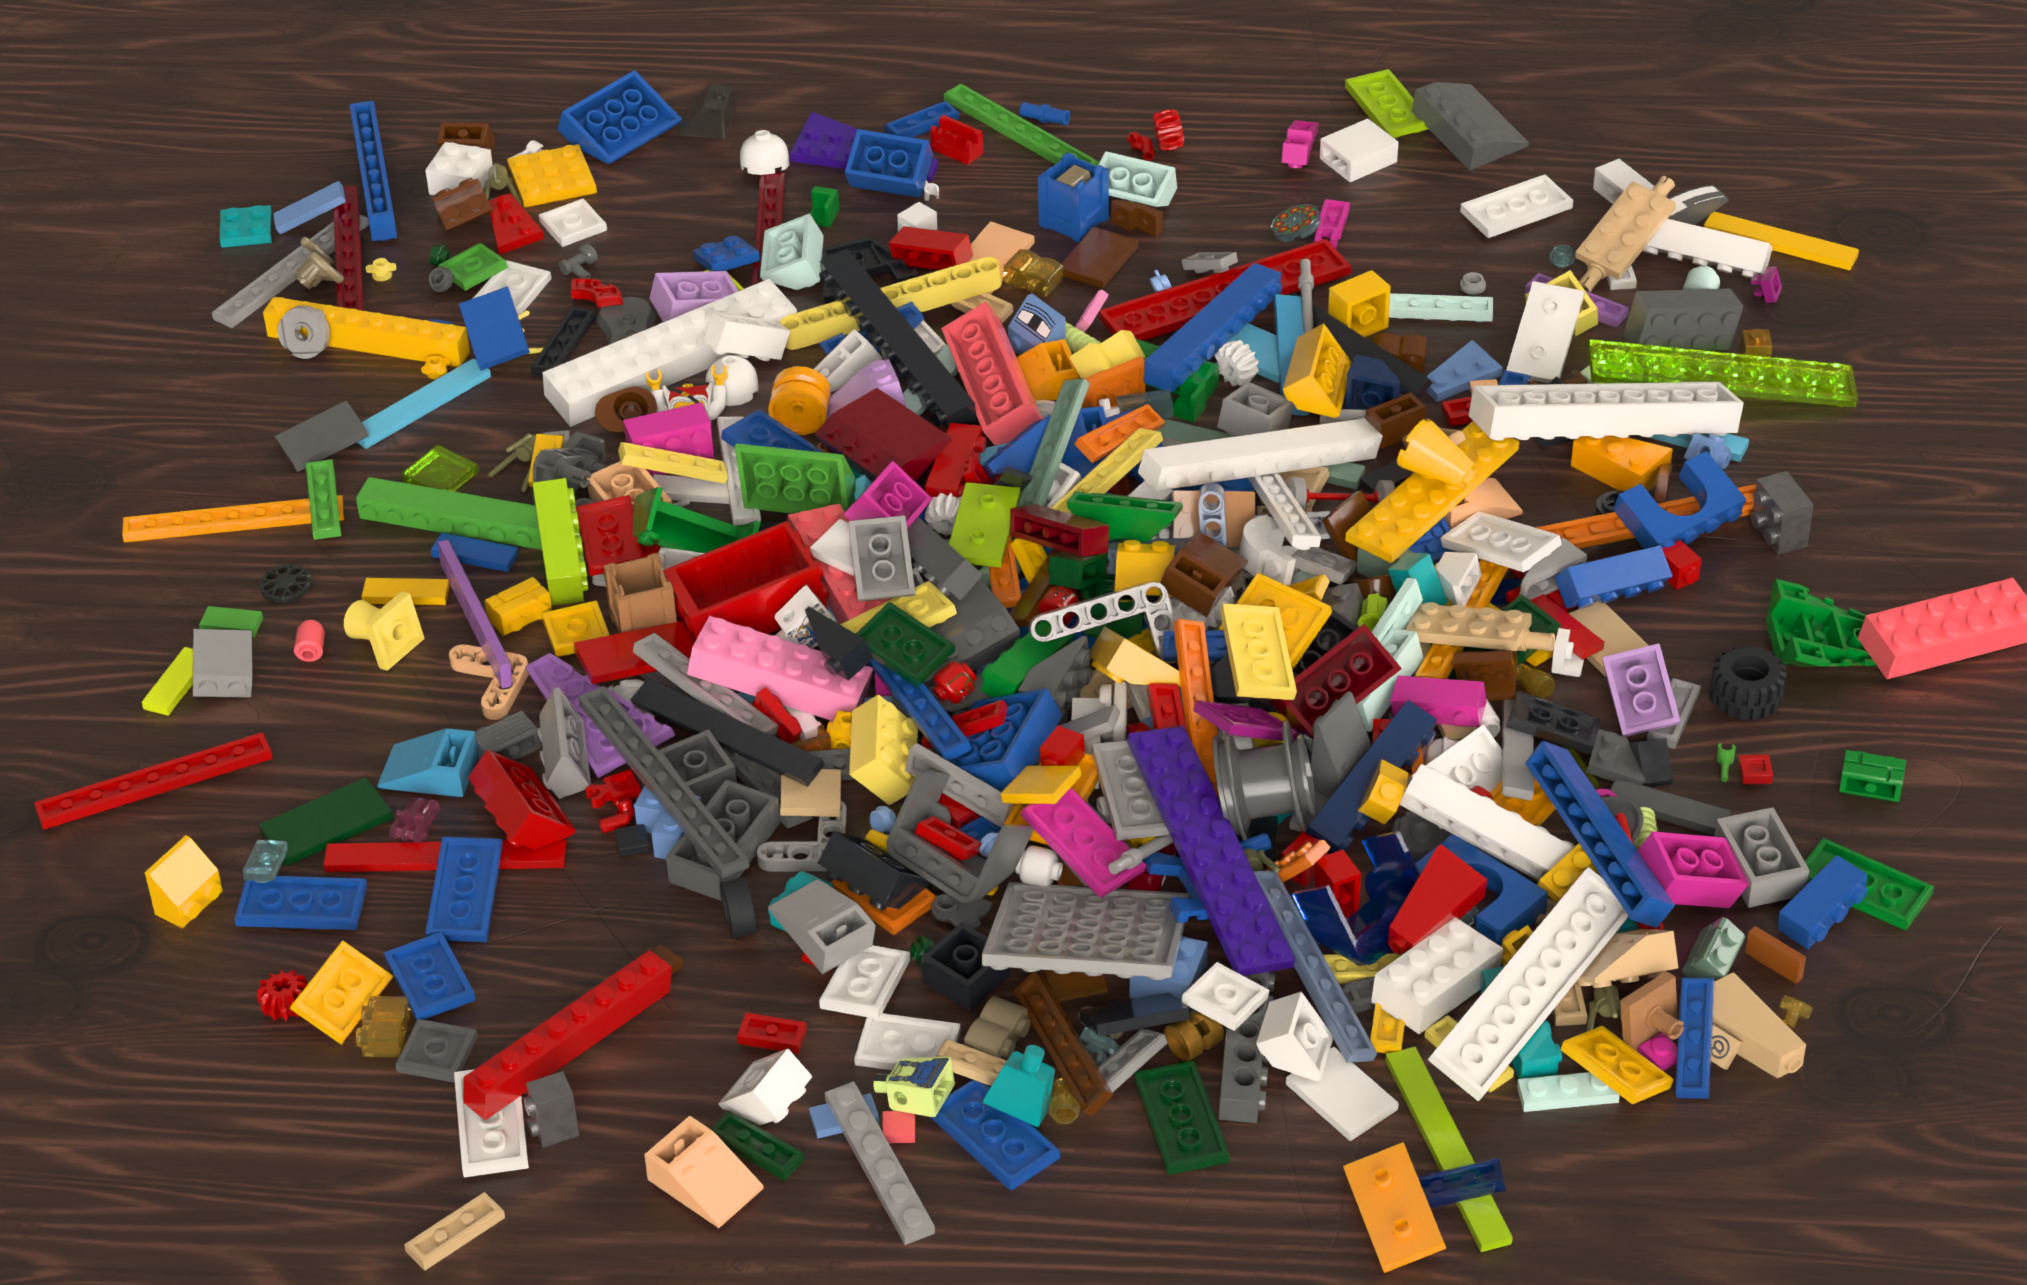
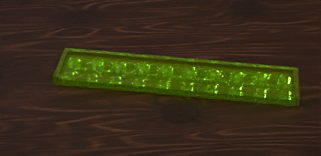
M1591 339L1587 347L1591 382L1602 384L1720 382L1736 397L1743 396L1855 408L1858 402L1852 365Z

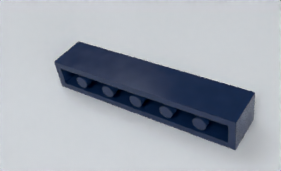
M1407 700L1308 826L1306 834L1319 840H1325L1330 846L1327 854L1340 850L1346 852L1355 839L1352 837L1357 829L1362 831L1371 819V817L1359 812L1358 809L1380 760L1382 759L1402 770L1406 766L1411 768L1420 756L1418 750L1421 746L1428 747L1436 736L1437 732L1433 729L1437 719Z

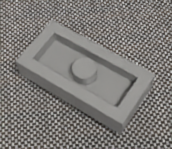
M1198 252L1182 260L1183 269L1194 270L1195 273L1214 270V273L1225 272L1229 270L1228 266L1238 262L1236 252Z

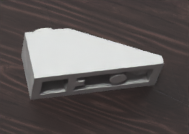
M854 329L814 370H817L827 379L830 384V391L833 392L840 389L863 367L870 365L873 361L881 360L882 357L869 341Z

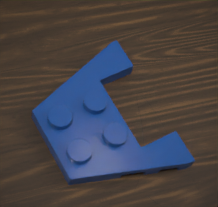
M1155 852L1142 860L1147 865L1146 870L1149 874L1178 876L1191 898L1172 897L1169 909L1177 922H1187L1189 916H1197L1198 920L1209 918L1180 857Z

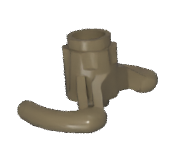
M303 237L300 241L301 245L311 253L309 258L297 269L298 273L295 277L309 290L312 287L316 288L322 280L342 283L344 277L334 269L336 266L335 261L313 241Z

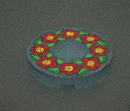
M1312 204L1295 205L1278 214L1273 220L1271 227L1278 240L1291 242L1294 241V237L1300 236L1305 238L1315 232L1321 224V216L1318 208Z

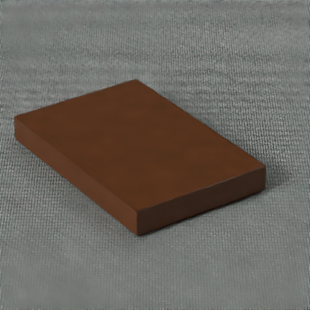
M1093 227L1060 264L1058 275L1103 289L1137 250L1138 240Z

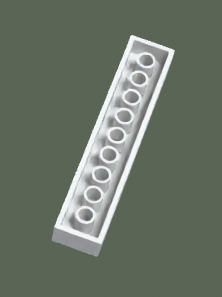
M767 279L543 372L544 396L570 427L595 417L596 404L602 397L634 386L642 387L651 392L652 388L646 384L647 371L651 380L658 379L657 369L661 371L662 381L659 387L662 389V386L671 385L709 369L711 364L717 359L725 356H737L734 353H727V355L717 354L704 341L713 312L774 320L780 323L782 318L797 313V309L770 279Z
M1720 382L1488 385L1473 387L1469 417L1493 440H1504L1505 437H1515L1520 440H1528L1530 437L1554 439L1555 436H1565L1570 439H1577L1580 436L1603 438L1604 435L1627 438L1629 435L1653 437L1654 434L1676 437L1678 434L1694 436V433L1700 435L1702 433H1712L1718 436H1725L1727 433H1738L1743 402Z

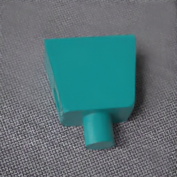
M1028 1045L1024 1054L1017 1051L1013 1052L989 1089L983 1103L1039 1127L1050 1108L1055 1074L1053 1067L1042 1063L1045 1054L1044 1050L1035 1045Z

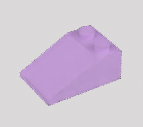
M727 271L655 273L649 299L662 321L666 322L736 293L738 289Z
M889 359L876 360L870 365L863 367L830 397L826 420L832 413L875 388L880 389L906 407L899 380Z
M1660 644L1602 657L1608 686L1623 737L1681 724Z

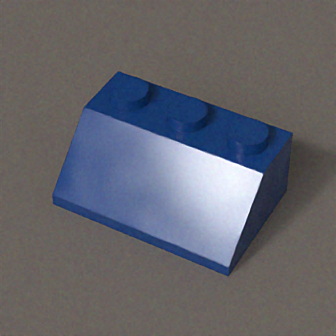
M1050 414L1037 419L982 464L991 480H993L996 470L1005 467H1011L1027 474L1030 473L1050 420Z

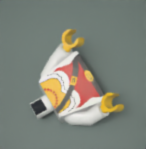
M715 365L711 367V374L715 380V385H713V382L662 386L661 390L659 387L662 381L661 371L657 369V380H651L647 371L646 384L652 388L651 394L655 397L657 404L656 413L702 402L711 423L725 408L726 386H723V382L728 378L726 366L724 365V372L721 375H716Z

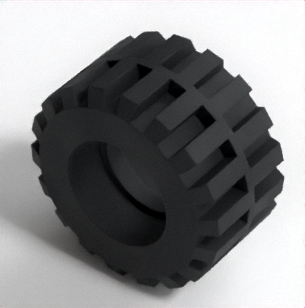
M1744 645L1742 648L1736 646L1732 647V650L1726 649L1722 652V655L1716 657L1713 664L1710 685L1711 701L1714 705H1718V710L1727 712V715L1732 718L1734 716L1739 717L1740 720H1745V718L1751 720H1758L1759 717L1767 718L1770 713H1776L1778 707L1782 705L1787 675L1786 667L1782 664V660L1779 657H1774V653L1764 651L1760 647L1751 648V646Z

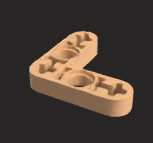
M463 644L457 645L449 652L451 668L457 672L493 678L481 700L482 712L487 719H502L508 714L529 675L525 668L528 665L527 658L520 654L505 652L511 663V670H514L512 674V687L509 689H499L500 684L491 666L482 665L488 661L482 648Z

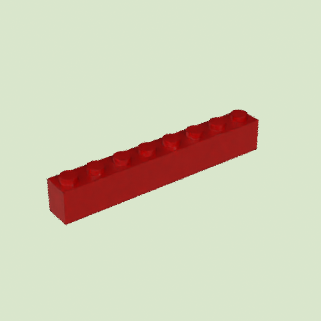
M651 950L647 951L464 1076L463 1103L486 1121L526 1093V1083L552 1075L670 992L672 966Z

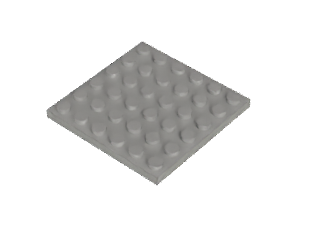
M1008 882L982 953V966H991V968L996 970H1004L1009 967L1022 968V970L1027 972H1036L1040 969L1053 970L1058 974H1068L1072 971L1085 972L1089 976H1099L1103 973L1116 974L1121 978L1148 976L1152 980L1172 978L1185 922L1176 921L1169 909L1172 897L1190 898L1189 893L1115 889L1100 899L1090 887L1038 886L1027 883Z

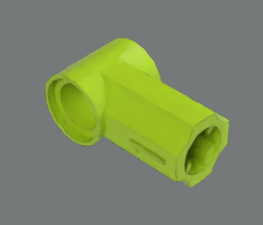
M1378 593L1368 594V597L1362 603L1361 617L1357 622L1358 627L1365 624L1372 632L1388 608L1387 598L1381 597Z

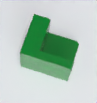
M814 186L811 191L812 210L810 215L817 225L830 227L840 210L838 190Z
M1187 377L1185 382L1180 385L1179 398L1171 406V416L1195 423L1206 409L1207 383Z

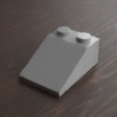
M905 516L849 521V543L858 602L915 596Z

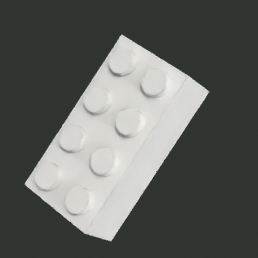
M1455 917L1375 974L1371 1002L1373 1004L1377 1002L1382 1006V1010L1397 1020L1399 1018L1402 1019L1406 1026L1420 1034L1480 990L1482 970L1500 967L1503 948Z

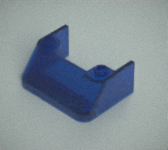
M1400 831L1372 836L1362 840L1375 867L1368 872L1365 878V889L1370 901L1349 918H1345L1330 885L1296 891L1292 894L1314 940L1358 966L1371 965L1391 950L1388 945L1390 925L1420 876Z

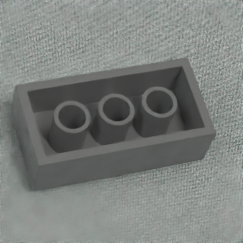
M1731 289L1636 291L1623 336L1635 353L1730 350L1744 306Z
M725 780L705 806L747 856L749 864L757 855L758 847L766 843L780 824L778 797L729 780ZM685 833L666 856L670 883L722 901L720 883L738 879L744 872L742 870L722 879Z

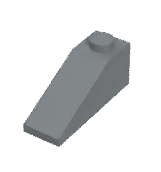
M1562 538V545L1529 569L1522 580L1520 594L1532 600L1541 594L1547 595L1558 590L1555 576L1567 567L1586 563L1587 554L1565 538Z

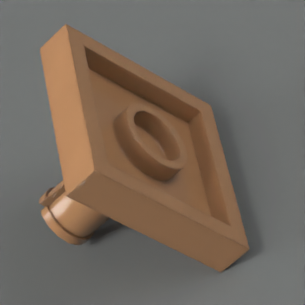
M1664 972L1620 1000L1623 1041L1637 1052L1639 1045L1660 1033H1664L1670 1039H1677L1682 1034L1684 1029L1682 1025L1684 1023L1678 1020L1676 978L1669 972Z

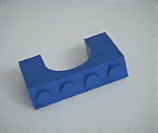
M1707 451L1685 461L1679 474L1680 480L1699 503L1700 511L1693 515L1678 516L1665 511L1656 503L1642 484L1618 495L1613 511L1644 549L1660 545L1661 548H1669L1679 540L1689 544L1698 535L1704 532L1711 533L1720 524L1726 521L1733 522L1741 516L1746 498Z
M1451 834L1440 843L1487 879L1486 888L1498 896L1494 902L1476 916L1477 932L1501 947L1502 939L1513 930L1520 931L1527 925L1530 927L1537 921L1540 914H1546L1548 894L1546 890L1454 834ZM1438 846L1405 871V894L1409 895Z

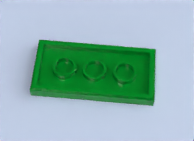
M1822 838L1805 861L1809 868L1807 884L1837 855L1866 873L1867 894L1859 904L1854 903L1851 907L1905 931L1929 900L1934 890V886L1825 838Z

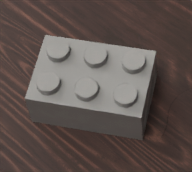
M1774 807L1716 820L1714 837H1724L1727 839L1749 884L1741 894L1748 908L1792 899L1807 885L1809 868Z

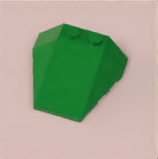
M1775 579L1766 625L1775 657H1779L1782 663L1800 667L1877 666L1858 640L1866 617L1865 614L1852 608L1847 612L1832 605L1834 600L1825 597L1824 600L1808 594L1809 588Z

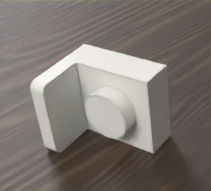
M1559 628L1554 645L1552 673L1579 677L1584 659H1580L1573 653L1574 642H1569L1570 630Z

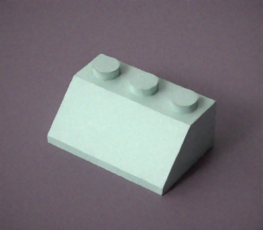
M1106 151L1099 165L1108 169L1109 196L1160 207L1169 205L1177 189L1175 167Z
M810 213L765 230L760 273L762 280L770 279L774 284L795 290L811 287L820 282V260H822L824 236Z

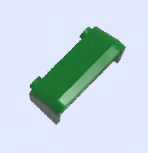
M660 487L637 495L633 506V536L637 538V543L651 547L655 544L670 549L707 553L758 533L761 524L759 521H753L737 527L660 500L663 488Z

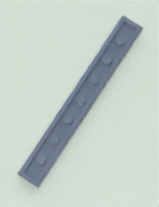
M1253 871L1295 957L1294 967L1347 1063L1374 1061L1377 1055L1374 1046L1278 873L1274 871Z

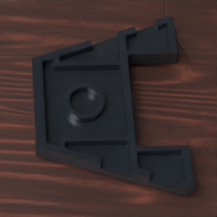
M871 236L823 248V259L848 249L870 277H876L879 274L889 272L895 283L919 277L917 270L907 268L905 261L895 259L891 256L890 250ZM824 286V304L835 302L836 300L831 289L828 286Z

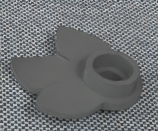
M944 893L935 898L931 911L937 920L950 922L954 927L963 922L973 929H978L981 927L980 919L989 913L992 908V902L980 899L976 903H962L949 894Z

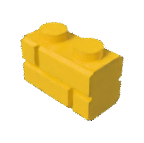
M534 577L484 601L486 615L490 623L503 636L513 631H519L536 620L543 619L542 613L552 611L549 592Z

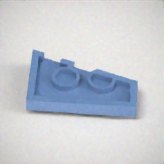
M1471 340L1426 376L1433 382L1426 392L1436 402H1439L1470 389V381L1493 380L1501 377L1503 367L1477 343Z

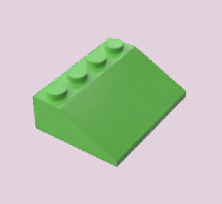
M737 443L735 445L744 508L794 514L840 503L846 512L855 502V476L844 455Z

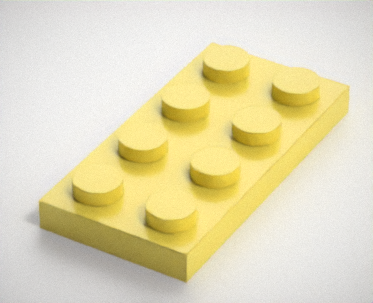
M930 581L915 587V596L898 597L889 600L929 628L943 623L948 618L957 614L955 605ZM889 601L840 625L856 634Z
M1223 603L1220 614L1236 696L1294 700L1297 690L1279 607Z

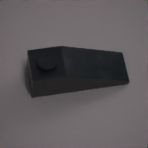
M809 606L805 609L820 650L826 660L824 665L832 675H840L849 681L873 659L862 637Z

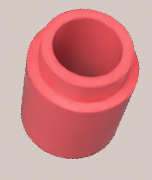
M306 620L297 628L294 653L303 661H316L322 656L325 631L319 622Z

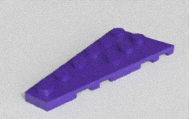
M812 112L790 152V161L846 169L857 129ZM933 157L926 178L930 182H932L938 169V159Z

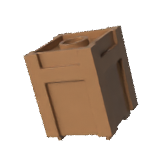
M659 553L647 555V558L617 565L615 563L604 565L609 614L612 623L616 625L618 633L677 622L673 587L671 582L666 580Z

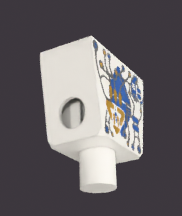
M805 585L775 614V620L782 630L774 636L796 644H803L813 649L818 646V642L805 609L809 606L836 623L837 621L811 589Z

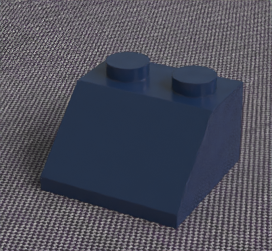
M1361 355L1355 356L1347 372L1345 409L1367 410L1400 396V380L1382 360Z

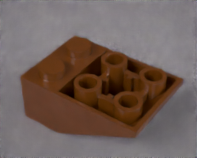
M1199 532L1179 550L1169 563L1160 584L1165 587L1169 595L1203 616L1208 617L1244 569L1248 560Z

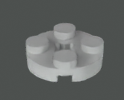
M297 306L287 311L283 319L280 320L278 324V337L283 347L293 352L292 355L308 359L318 355L328 347L330 329L325 319V314L320 309H314L309 306ZM303 326L309 332L307 338H305L304 334L299 333V329L303 328Z

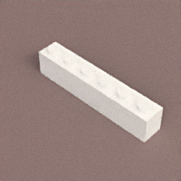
M1667 219L1643 249V252L1651 255H1657L1658 252L1668 254L1667 258L1676 261H1682L1683 258L1690 259L1692 264L1697 266L1715 265L1717 270L1725 273H1732V270L1742 272L1741 276L1752 279L1754 275L1764 274L1773 247L1767 242Z
M1423 764L1420 765L1399 804L1538 881L1575 847L1572 843L1562 841L1549 834L1545 828L1534 826L1523 820L1516 812L1501 808L1492 799L1485 796L1481 797L1470 791L1463 783L1454 782L1443 776L1437 769L1426 767Z

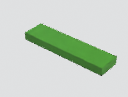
M333 459L305 463L314 540L342 536Z

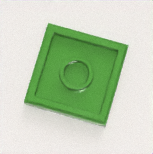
M479 243L441 263L438 267L449 269L453 273V282L466 291L507 269L508 265L505 259L482 243Z

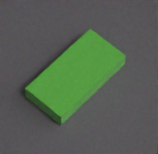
M208 606L199 626L200 629L252 630V637H255L262 623L263 615L262 611Z

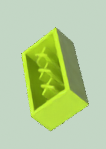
M566 478L534 482L535 506L551 606L584 602L583 591L588 590V583L575 507L573 488H567Z

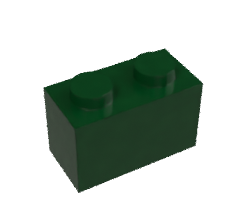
M1063 551L1050 556L1048 563L1049 584L1082 589L1106 579L1108 553L1080 557Z

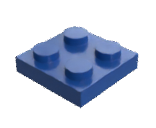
M738 236L726 237L724 241L718 243H705L701 245V248L693 250L694 260L709 271H726L760 261L759 251Z

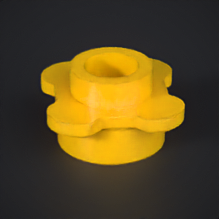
M429 356L425 359V366L421 367V371L431 379H438L447 374V365L451 363L450 359L447 357Z

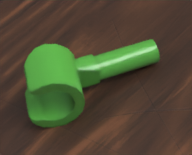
M1719 743L1716 760L1721 764V781L1727 782L1729 766L1734 762L1736 747L1732 744L1731 750H1724L1721 748L1722 743Z

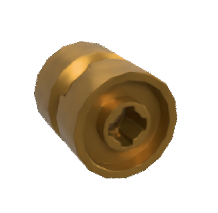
M1194 1009L1189 1012L1187 1020L1173 1022L1166 1026L1164 1035L1172 1053L1180 1061L1187 1062L1202 1054L1203 1049H1210L1224 1039V1030L1222 1024Z

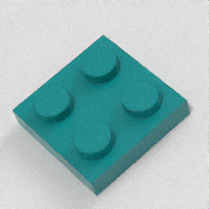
M271 205L229 208L220 211L221 248L272 243Z

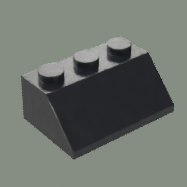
M833 832L818 861V864L827 869L826 874L829 877L840 882L842 880L849 883L847 887L849 890L861 896L866 894L871 898L869 902L882 910H886L887 907L902 908L930 884L929 881L892 858L888 852L868 839L841 832Z

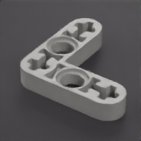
M840 800V817H836V820H830V817L819 816L818 841L766 842L761 844L757 849L758 866L762 870L769 872L827 871L826 868L818 864L830 839L825 834L834 831L846 834V804ZM799 853L808 855L807 858L802 860L793 858Z

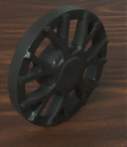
M289 563L270 569L262 576L259 582L262 596L274 603H288L298 600L306 595L312 586L310 572L303 566ZM307 579V582H297V580ZM275 585L273 588H271V589H269V590H265V589H264V588H267V587H270V586ZM277 592L283 594L282 596H276Z

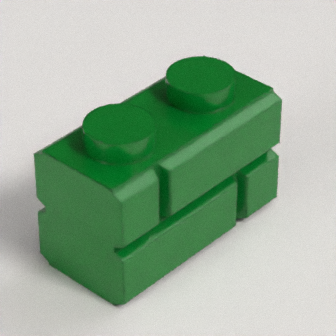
M1846 750L1839 792L1899 802L1906 760L1893 756H1880L1863 751Z

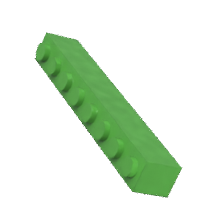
M368 477L356 497L359 517L361 519L542 550L535 505Z

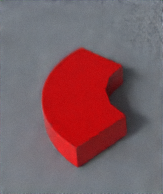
M591 278L571 280L572 299L590 300L596 303L597 308L623 305L622 294L613 284H601V280Z

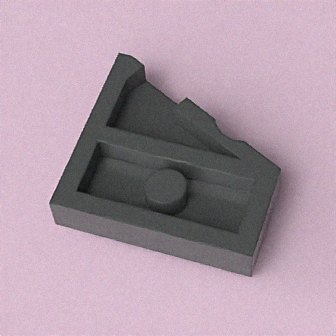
M1598 729L1586 773L1611 781H1615L1618 778L1643 786L1645 778L1628 739L1614 732Z

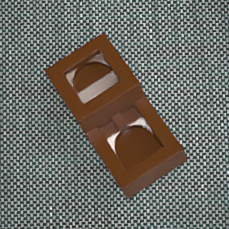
M1113 200L1111 202L1112 223L1129 232L1139 228L1155 237L1163 233V212L1131 201Z

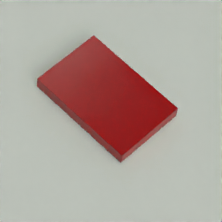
M630 495L576 507L590 577L604 574V565L610 563L617 565L644 558L641 544L637 543V538L633 536V507Z

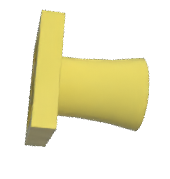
M401 591L381 609L374 607L364 600H358L348 608L345 614L344 629L346 634L350 638L370 640L379 668L386 671L425 639L411 595L407 592Z

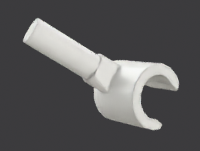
M532 140L528 143L526 150L517 155L542 151L540 148L543 145Z
M926 180L924 200L929 201V195H935L936 199H938V185L928 183Z

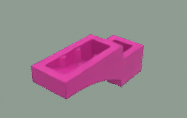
M1293 121L1288 128L1287 139L1283 143L1281 163H1288V167L1302 168L1303 165H1307L1314 139L1318 133L1319 123Z

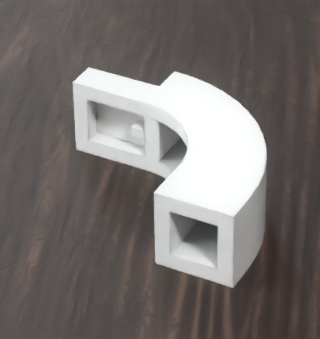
M1268 515L1256 517L1246 523L1238 555L1248 560L1244 569L1254 577L1257 573H1260L1287 586L1291 584L1296 559L1281 551L1285 535L1276 521Z

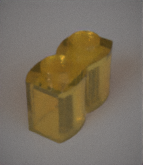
M1019 249L1003 266V280L1013 287L1026 288L1033 294L1046 297L1063 280V265L1052 258L1040 257L1030 250Z
M370 996L368 1004L362 1007L361 1021L363 1026L357 1029L356 1045L361 1047L363 1057L399 1058L404 1048L405 1034L407 1033L410 1021L408 997Z

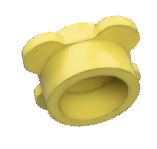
M378 258L373 261L372 265L366 266V272L372 273V278L376 281H386L392 277V271H395L397 267L395 263H389L385 258Z

